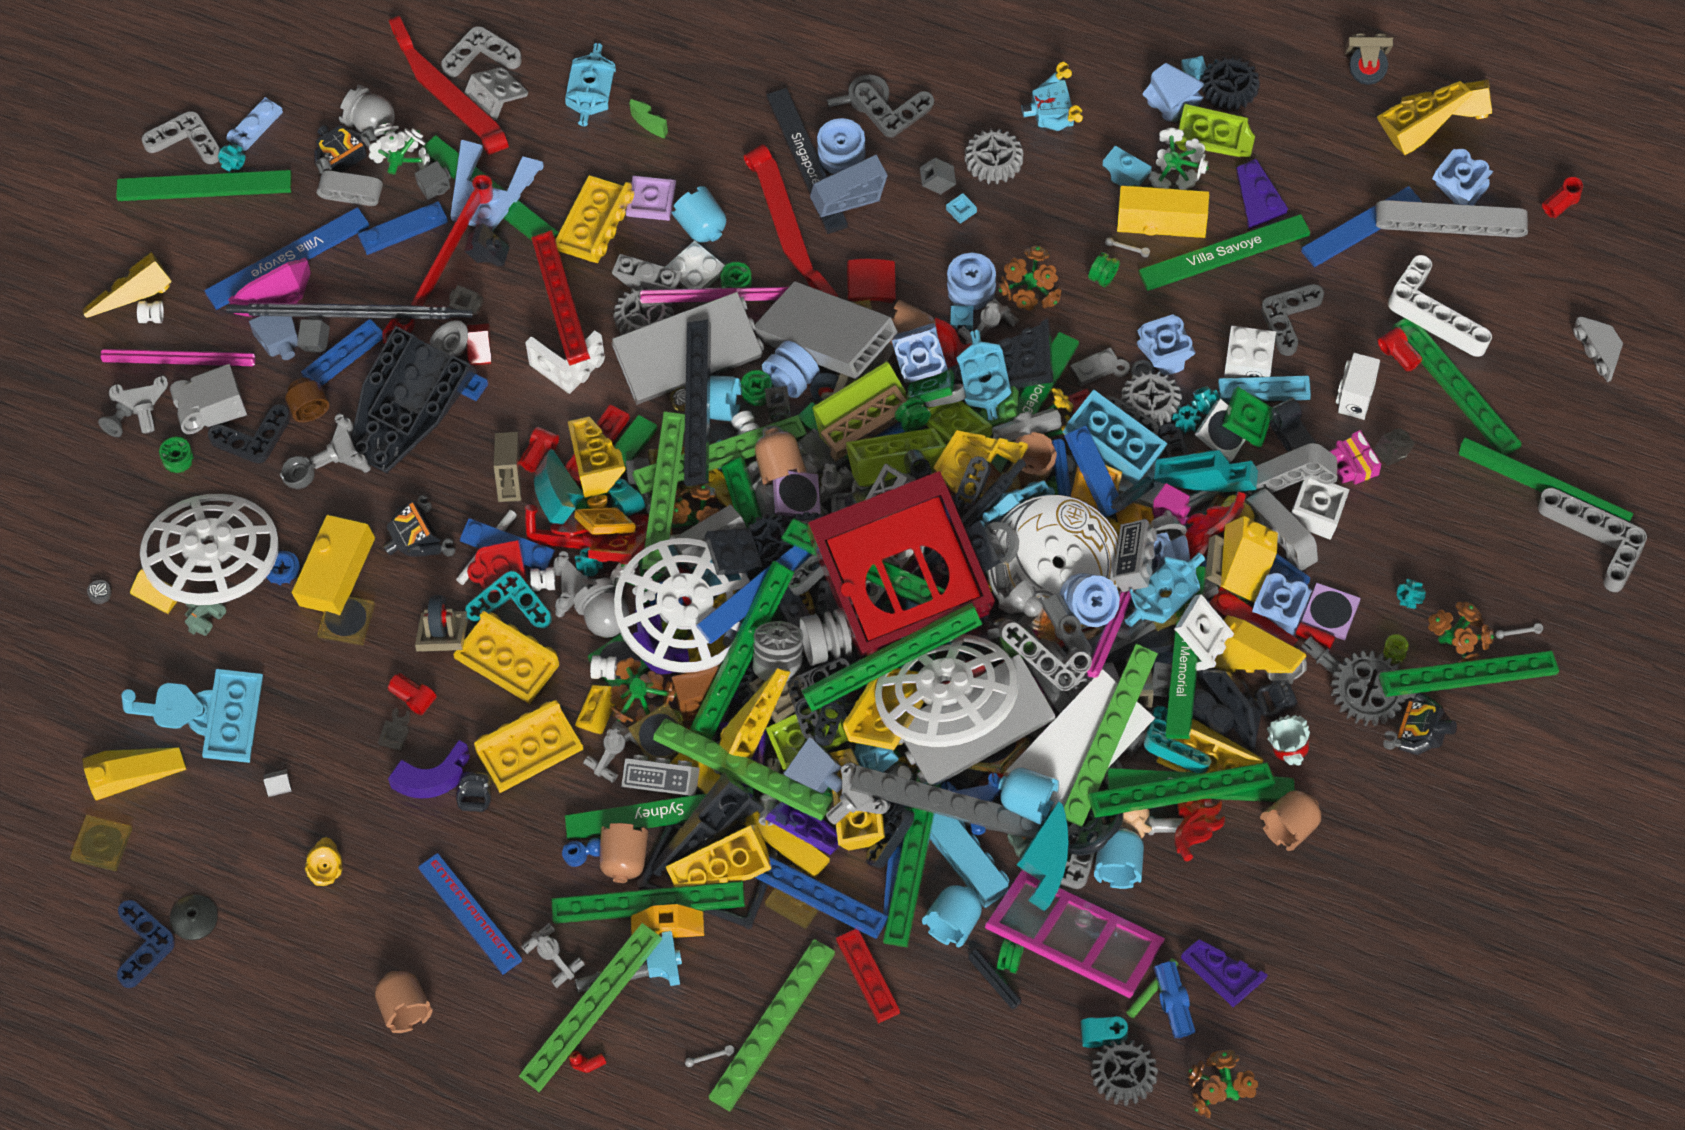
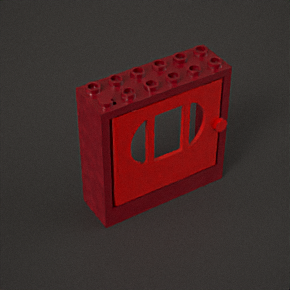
M940 471L808 522V536L837 606L845 616L851 632L853 645L860 660L970 603L973 604L979 618L990 614L989 610L992 609L995 600ZM825 540H827V543H828L829 548H830V550H831V552H832V555H833V557H834V560H835V562H836V564H837V567H838L839 572H840V574H841V577H842V579H843V581H844V584H842V581H841V579H840V577H839V574H838V572H837V569H836V567H835V565H834V562H833L832 557H831V555H830V552H829V550H828V548H827V545H826V543H825ZM920 546H926L938 552L948 566L949 582L942 595L937 590ZM912 549L933 600L903 611L882 560ZM872 565H875L895 611L894 614L880 610L868 597L865 582L867 573ZM848 597L851 598V601H852V603H853V606H854V608H855V610H856V613H857V615H858V618H859V620H860V622H861V625H862V627H863V630H864L865 635H866V637H867V639H868L869 642H866V639H865V637H864V635H863V632H862V630H861V627H860V625H859V623H858V620H857V618H856V615H855V613H854V610H853V608H852V606H851V603H850Z

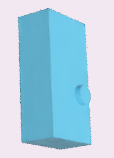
M1095 390L1090 393L1063 430V433L1066 435L1083 426H1087L1103 462L1107 466L1121 471L1122 477L1133 485L1143 478L1167 445L1165 441Z

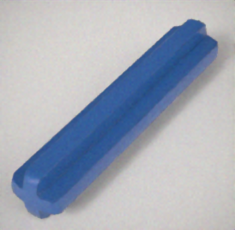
M1062 439L1053 440L1052 445L1057 452L1054 468L1058 495L1071 497L1072 492L1065 443Z

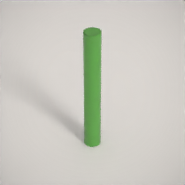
M1171 958V959L1168 961V962H1175L1176 966H1178L1177 961H1175L1174 959ZM1156 977L1126 1013L1129 1017L1135 1018L1159 989Z

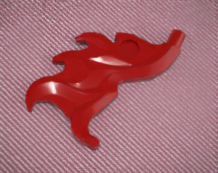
M935 318L939 343L947 368L958 364L957 357L972 344L963 345L955 329L950 324Z
M1237 492L1235 501L1230 506H1213L1206 510L1208 512L1207 515L1197 513L1187 520L1189 524L1194 523L1190 528H1187L1186 532L1190 560L1197 553L1202 554L1204 558L1208 554L1209 538L1224 531L1225 524L1239 518L1245 507L1243 503L1246 494Z
M1201 799L1177 804L1179 816H1182L1184 820L1176 829L1174 843L1177 853H1180L1185 861H1190L1193 858L1189 850L1191 845L1207 841L1212 837V831L1223 827L1225 817L1223 816L1219 820L1215 818L1221 811L1222 801L1213 804L1211 799Z

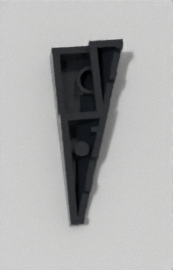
M724 772L652 865L653 873L661 876L666 866L681 860L692 852L695 853L726 835V830L738 823H745L746 818L756 811L762 812L765 809L764 806L739 781Z

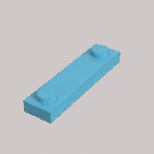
M1309 376L1221 378L1218 380L1219 397L1224 402H1230L1233 389L1236 387L1242 388L1261 401H1286L1290 398L1310 400L1311 396Z

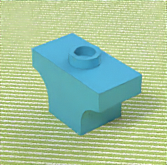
M1114 146L1103 160V166L1111 174V181L1120 186H1140L1150 174L1152 168L1117 146Z
M672 931L662 932L661 942L647 958L649 977H664L669 981L670 986L680 985L677 965L682 964L680 950L674 949Z

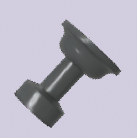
M118 402L116 404L117 412L113 416L101 417L98 421L100 427L113 437H120L123 431L120 421L124 416L129 417L133 413V410Z

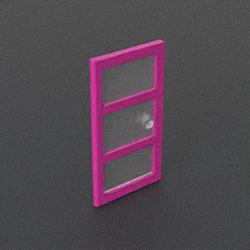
M1022 870L989 921L986 922L985 929L1131 998L1163 945L1165 938L1060 888L1051 905L1043 911L1028 901L1040 881Z

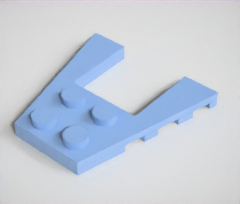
M461 140L451 209L452 221H457L473 192V183L469 180L483 151L482 145ZM522 156L508 190L503 191L493 188V199L486 204L480 203L469 225L476 227L477 224L483 223L493 231L508 213V209L513 202L520 198V194L525 187L532 183L537 172L543 169V162Z

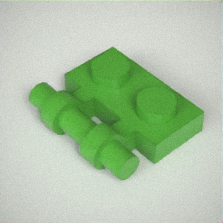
M1015 386L1010 387L1012 393L997 405L996 413L998 418L996 420L994 417L992 421L988 420L985 408L975 407V412L992 425V429L994 426L1002 422L1008 423L1013 417L1018 416V411L1015 407L1018 406L1019 391Z

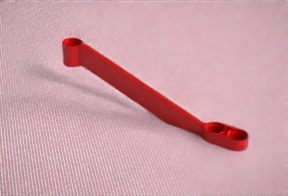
M400 16L389 19L393 34L417 81L481 138L487 155L509 148L505 134L499 125L414 49Z
M761 144L745 154L744 160L747 166L758 175L783 253L802 274L809 287L838 297L818 271L813 270L777 162L772 158L769 149L764 144Z
M479 175L473 179V192L411 305L423 306L433 291L480 203H489L493 199L492 180L489 176ZM392 318L382 333L383 343L387 342V336L392 333L395 326L411 333L415 326V319H410L411 321L408 324L402 325L399 323V320L402 318Z

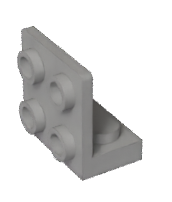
M499 67L472 74L464 94L490 118L496 120L504 102L527 97L528 91L507 70Z

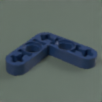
M127 900L120 904L118 914L123 923L145 941L117 971V978L120 984L125 988H132L138 985L172 951L175 946V939L167 928L133 900ZM127 909L134 911L138 917L136 921L130 914L126 915L125 911ZM144 922L153 923L150 931L142 932L140 930V926ZM157 933L162 939L165 940L167 938L168 943L166 945L159 943L157 937H155ZM143 954H152L151 962L147 964L140 963V957ZM136 963L139 969H141V971H139L137 968L135 969L133 964ZM126 972L132 973L134 977L132 979L125 978L124 974Z

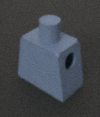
M259 316L249 321L253 335L269 356L273 357L280 354L283 360H289L294 357L295 353L292 348L298 346V338L292 316Z
M809 737L784 775L822 794L828 787L836 793L842 789V779L837 776L842 766L822 745L817 744L814 739Z

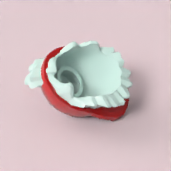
M1287 715L1285 718L1280 717L1279 721L1275 720L1271 722L1270 727H1267L1269 733L1268 740L1271 742L1274 754L1278 759L1287 762L1289 765H1293V763L1301 765L1303 757L1309 751V726H1306L1307 720L1301 716L1293 715L1290 717Z

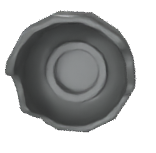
M295 456L289 458L283 464L280 476L288 487L298 490L306 488L313 481L315 470L307 457Z

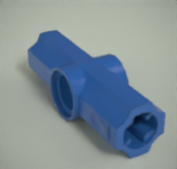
M1165 962L1155 966L1154 971L1161 991L1159 993L1161 1006L1164 1013L1168 1015L1174 1038H1182L1194 1034L1195 1029L1189 1012L1188 993L1186 988L1182 987L1175 962Z

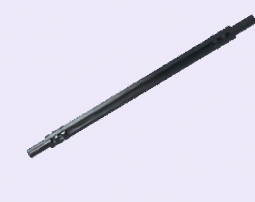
M249 302V305H226L227 313H248L249 316L450 319V317L472 318L473 309L450 308V306Z
M1019 458L1006 473H1002L985 494L961 518L964 529L975 524L982 514L1013 483L1015 476L1026 466L1024 460ZM932 550L925 558L930 572L943 559L935 550ZM918 565L911 574L924 579ZM896 594L897 599L901 604L906 598H903ZM889 598L879 607L884 612L890 614L894 612ZM862 629L863 635H864V637H865V639H866L867 637H866V635H865L864 630Z

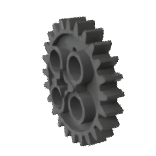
M1362 651L1359 658L1353 653L1351 660L1344 658L1343 665L1339 664L1337 666L1338 672H1334L1332 675L1335 680L1330 684L1331 687L1336 689L1331 692V696H1338L1334 701V705H1342L1339 712L1341 713L1346 710L1348 712L1346 719L1353 715L1356 724L1360 719H1363L1364 726H1367L1369 720L1376 726L1379 719L1385 724L1387 717L1393 719L1395 712H1400L1402 709L1400 705H1404L1406 699L1400 697V695L1385 697L1378 677L1381 672L1397 670L1398 664L1390 665L1392 658L1384 661L1382 653L1376 658L1374 651H1371L1368 657ZM1357 670L1364 671L1367 677H1360L1357 674ZM1375 670L1377 674L1371 686V692L1366 699L1365 706H1361L1362 699L1367 691V685ZM1349 691L1357 692L1359 698H1353ZM1371 700H1378L1381 703V707L1374 706Z

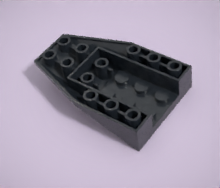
M395 326L362 385L351 438L358 454L364 455L368 464L387 474L440 424L478 371L471 364L453 355L450 356L419 340L413 334Z

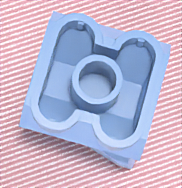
M1165 63L1152 73L1151 83L1143 92V95L1147 98L1149 106L1158 108L1162 112V117L1166 121L1176 123L1182 117L1184 104L1192 106L1200 104L1203 97L1198 91L1203 87L1204 83Z
M1453 149L1436 170L1432 179L1436 181V185L1456 205L1474 206L1488 189L1490 184L1488 177L1493 171L1489 169V165L1485 161L1472 159L1467 150Z
M1174 314L1145 323L1137 330L1141 338L1137 341L1138 347L1163 376L1182 371L1185 361L1196 353L1192 346V340L1184 329L1182 319Z
M934 323L898 333L893 337V347L905 383L941 374L948 370Z
M1167 532L1157 534V540L1154 543L1155 557L1152 559L1151 565L1152 575L1165 564V557L1186 562L1190 561L1186 535L1170 542Z
M1267 574L1252 612L1266 617L1295 637L1298 626L1309 604L1312 589H1309L1303 582L1288 581L1282 574Z

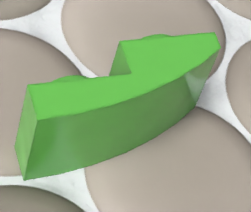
M631 99L629 103L633 118L649 132L665 138L668 133L667 120L659 115H652L651 106L645 102Z

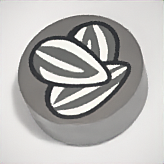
M104 580L93 581L87 588L89 599L96 604L107 602L112 594L109 584Z

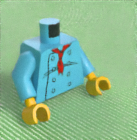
M1059 63L1056 69L1058 73H1054L1043 84L1032 91V103L1021 105L1023 117L1035 116L1039 127L1060 131L1067 126H1073L1074 121L1081 122L1083 116L1080 114L1082 109L1077 105L1072 106L1066 82L1062 80V77L1069 78L1072 75V71L1066 69L1069 66L1067 63Z

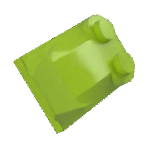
M1184 104L1179 129L1184 134L1181 141L1175 142L1178 148L1187 151L1186 142L1196 138L1199 143L1205 146L1206 151L1238 157H1251L1255 135L1249 128L1248 118Z
M962 401L927 407L931 416L925 425L929 428H935L947 445L956 430L985 435L986 438L992 435V425Z
M809 707L803 710L802 714H810L812 711L811 708ZM833 709L825 711V715L829 718H836L838 716L837 712ZM796 714L766 728L784 771L787 770L808 740L802 734ZM842 719L840 720L834 741L830 745L823 746L826 751L848 741ZM810 720L807 722L811 723L813 730L809 733L813 735L815 726H813L812 721ZM825 724V728H826L825 737H826V736H827V733H828V730H829V726Z

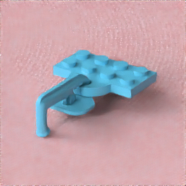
M216 669L213 690L202 691L194 695L186 685L167 683L158 689L155 704L133 702L135 700V693L130 689H126L122 692L123 710L128 714L154 716V721L161 727L177 729L188 723L193 731L205 736L203 758L250 763L263 674Z

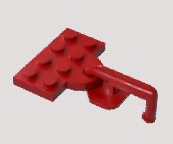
M531 504L525 506L526 536L529 541L534 543L576 549L589 548L588 556L590 559H597L600 562L617 561L620 564H628L645 548L649 521L648 514L635 513L628 517L636 525L635 532L592 535L574 518L575 512L571 513L563 525L553 523L551 531L536 529L535 514L538 508Z

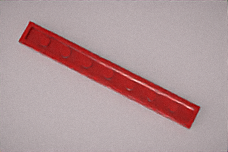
M551 230L531 237L567 362L571 366L591 359L554 234Z

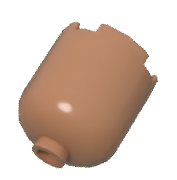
M900 299L894 307L896 312L891 319L898 333L932 323L936 325L933 316Z
M773 428L765 431L766 436L761 437L756 442L754 447L763 485L772 484V480L789 475L788 471L807 473L797 440L790 432H779L778 428Z
M1036 432L1019 436L1014 443L1024 442L1028 444V448L1021 458L1025 461L1026 466L1015 476L1014 480L1023 486H1027L1031 482L1046 481L1052 472L1057 456L1051 439L1044 434ZM1009 460V468H1011L1015 463Z
M1299 790L1285 794L1261 814L1260 819L1264 820L1266 824L1263 827L1264 832L1277 846L1282 843L1287 846V851L1294 850L1321 822V811L1318 801L1312 795Z
M623 823L610 824V829L602 826L599 859L601 871L608 877L613 878V881L617 883H626L628 879L639 876L644 868L648 830L645 828H641V831L633 830L632 824Z
M391 971L376 986V1001L386 1026L393 1033L413 1030L412 1025L419 1021H422L423 1024L430 1018L433 1010L415 975L407 971Z

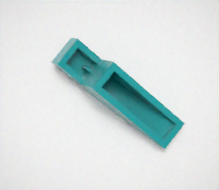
M550 449L535 470L534 487L538 501L551 523L563 525L584 495L554 450Z
M1216 450L1157 459L1154 479L1156 482L1192 490L1213 492L1257 490L1258 469L1252 461L1230 464L1222 452Z
M1060 802L1053 807L1017 863V866L1040 881L1028 901L1043 911L1051 905L1058 892L1067 862L1068 827L1065 810Z

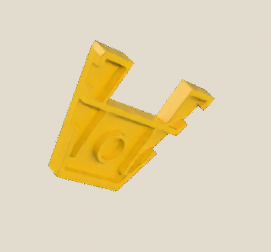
M956 430L934 465L933 471L935 473L940 471L946 485L956 494L971 459L979 456L991 463L994 456L998 454L1016 463L1026 452L1028 444L1024 442H1008V439L999 438V440L986 438L985 435ZM983 461L980 464H975L974 468L977 469V473L975 476L970 474L969 478L977 481L981 479L977 475L979 471H984L985 469L982 466ZM971 482L965 486L967 495L975 494V483ZM961 496V500H964L965 504L966 502H969L971 504L972 500L966 499L963 496Z

